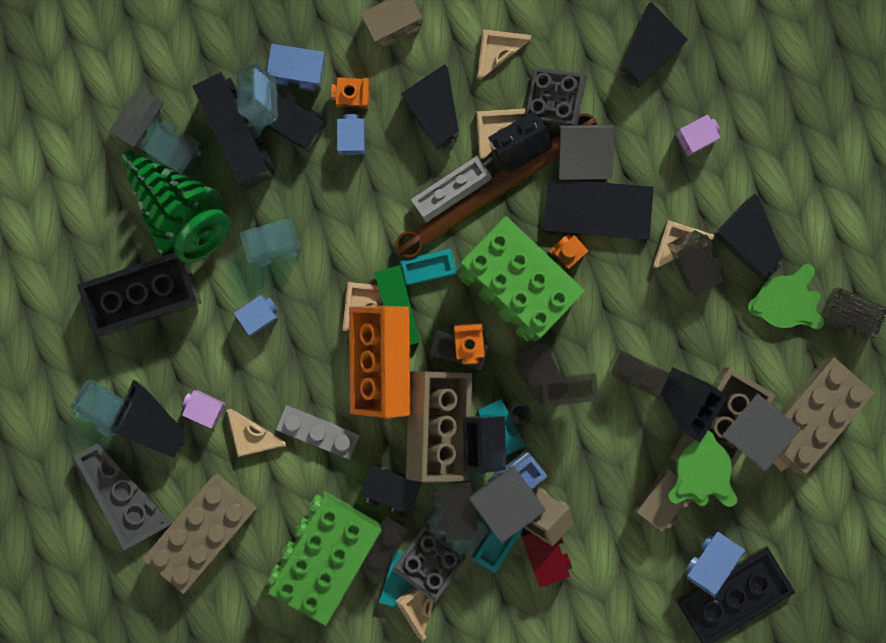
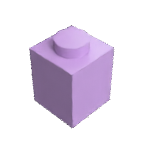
M707 114L681 128L676 133V136L687 156H690L720 139L719 133L721 131L717 122L714 119H710Z
M195 390L192 394L188 393L182 403V408L185 409L182 415L212 429L216 427L227 403Z

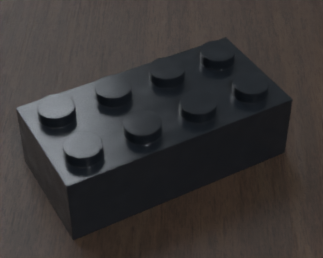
M220 72L193 85L195 94L238 184L246 191L274 178L271 170L275 169V166L269 154L265 150L261 151L260 146L264 145L255 127H250L249 122L253 120L243 102H238L237 99L241 98V95L231 77L226 79L223 73Z
M175 252L77 285L93 336L98 337L202 304L189 263L182 262Z

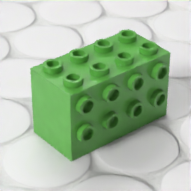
M507 216L467 255L457 268V271L460 273L458 275L459 279L468 287L472 284L479 291L478 297L487 305L492 303L498 309L497 315L506 323L512 322L518 328L516 333L526 342L530 340L534 343L540 339L585 292L581 286Z
M323 490L321 496L316 494L308 507V512L310 513L308 518L302 517L295 529L296 539L294 542L288 541L281 554L283 555L281 558L282 563L280 566L274 565L268 576L267 584L270 585V595L318 622L327 625L381 532V527L378 520Z

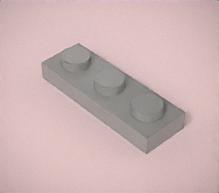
M476 156L412 198L411 201L425 222H428L490 181L492 177Z
M288 405L285 406L276 429L279 432L349 460L360 437L358 433Z

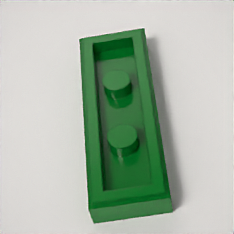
M400 265L374 272L383 306L409 307V344L419 343L420 339Z

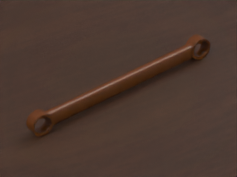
M587 113L580 114L579 120L588 119L582 125H598L592 115ZM560 131L550 137L553 148L509 173L505 169L492 176L490 181L433 219L422 223L412 231L402 233L396 241L398 253L405 258L418 256L424 247L559 157ZM415 236L399 247V243L404 237ZM419 241L420 246L414 254L407 255L403 253L404 250Z

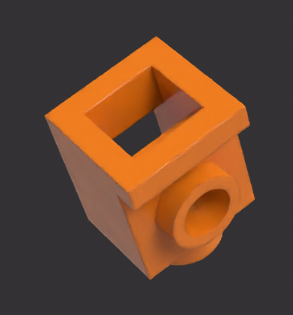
M337 78V84H332L331 100H336L337 108L369 110V78ZM353 88L355 92L353 95L348 96L345 94V90Z
M567 234L548 252L567 271L588 250L575 235L571 237Z
M482 324L454 326L457 359H462L463 364L479 363V358L484 357ZM467 339H472L475 342V347L472 350H468L464 346V342Z

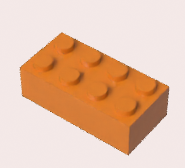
M349 307L350 414L380 418L410 415L409 307Z

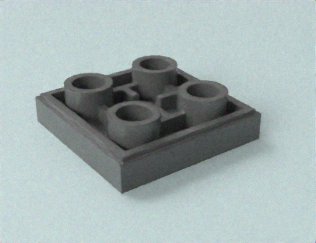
M534 68L525 116L535 111L544 124L558 126L578 125L587 75Z
M138 88L109 132L132 147L136 146V144L141 143L147 135L146 129L151 122L156 121L162 113L161 107L164 102Z
M560 126L559 180L612 179L614 126Z
M757 394L722 437L762 470L766 471L800 432L801 428Z
M514 465L469 497L501 543L546 511Z
M423 526L392 570L433 602H436L466 560V557Z

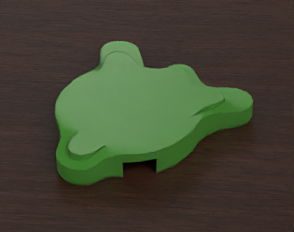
M804 264L790 276H778L766 281L756 296L748 302L747 311L749 314L765 320L776 328H790L801 324L814 330L821 329L824 325V320L816 310L820 294L817 291H808L807 289L808 283L815 274L814 267L810 264Z
M707 431L701 443L693 440L680 452L677 458V480L668 492V499L674 504L680 503L685 499H692L700 506H704L708 503V498L712 494L727 507H731L737 502V496L730 486L732 472L730 457L726 450L716 442L714 435Z

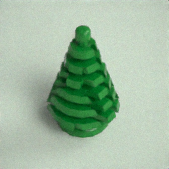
M126 151L122 154L120 161L127 168L126 176L129 183H131L130 188L139 201L140 210L145 213L141 214L147 224L150 236L154 240V245L161 255L165 256L175 252L182 262L195 263L213 253L222 244L229 233L231 222L230 217L220 210H223V199L219 195V191L206 187L198 181H193L185 175H180L172 169H167L159 163H154L146 157L138 158L132 151Z

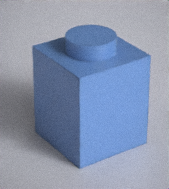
M347 114L343 115V119H337V151L339 155H365L364 119H359V115Z
M260 295L234 314L248 335L253 336L277 320L278 317L275 313L279 310L270 297L265 299L264 296Z

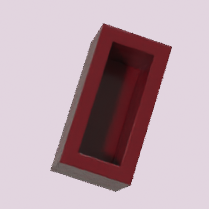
M530 531L520 534L540 588L570 577L568 570L572 569V564L568 554H562L559 544L563 543L562 537L551 546Z

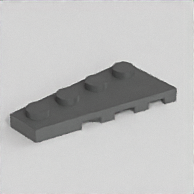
M98 443L73 456L123 550L172 525L167 517Z

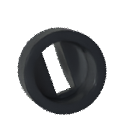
M518 403L511 408L510 418L516 425H526L531 420L532 413L526 404ZM522 409L526 420H520L517 410Z

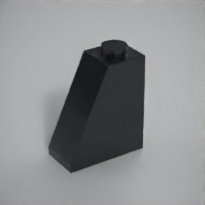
M652 2L646 6L620 69L623 72V79L630 86L635 85L638 89L679 51L688 40Z
M444 64L401 93L403 102L436 150L441 147L444 150L448 149L457 142L455 138L459 136L449 71L446 64Z
M753 194L742 203L713 235L757 277L761 278L766 275L770 277L780 268L781 265L778 262L783 258V255L761 201L756 194Z
M672 367L659 389L678 429L699 443L703 440L728 398L726 394L710 383Z
M133 379L110 429L120 437L174 458L177 451L179 452L184 446L186 433L140 382Z

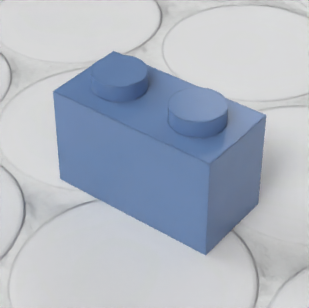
M271 44L266 75L270 81H273L272 84L276 86L288 87V84L299 85V89L305 91H314L315 88L321 89L326 63L325 53Z
M719 532L714 537L709 535L701 546L705 551L699 559L694 557L686 568L690 572L687 579L713 597L716 596L745 552V549Z

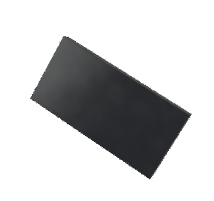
M548 178L543 232L649 240L654 187Z
M764 546L737 563L715 597L697 587L677 599L676 603L701 643H714L796 592L769 548Z

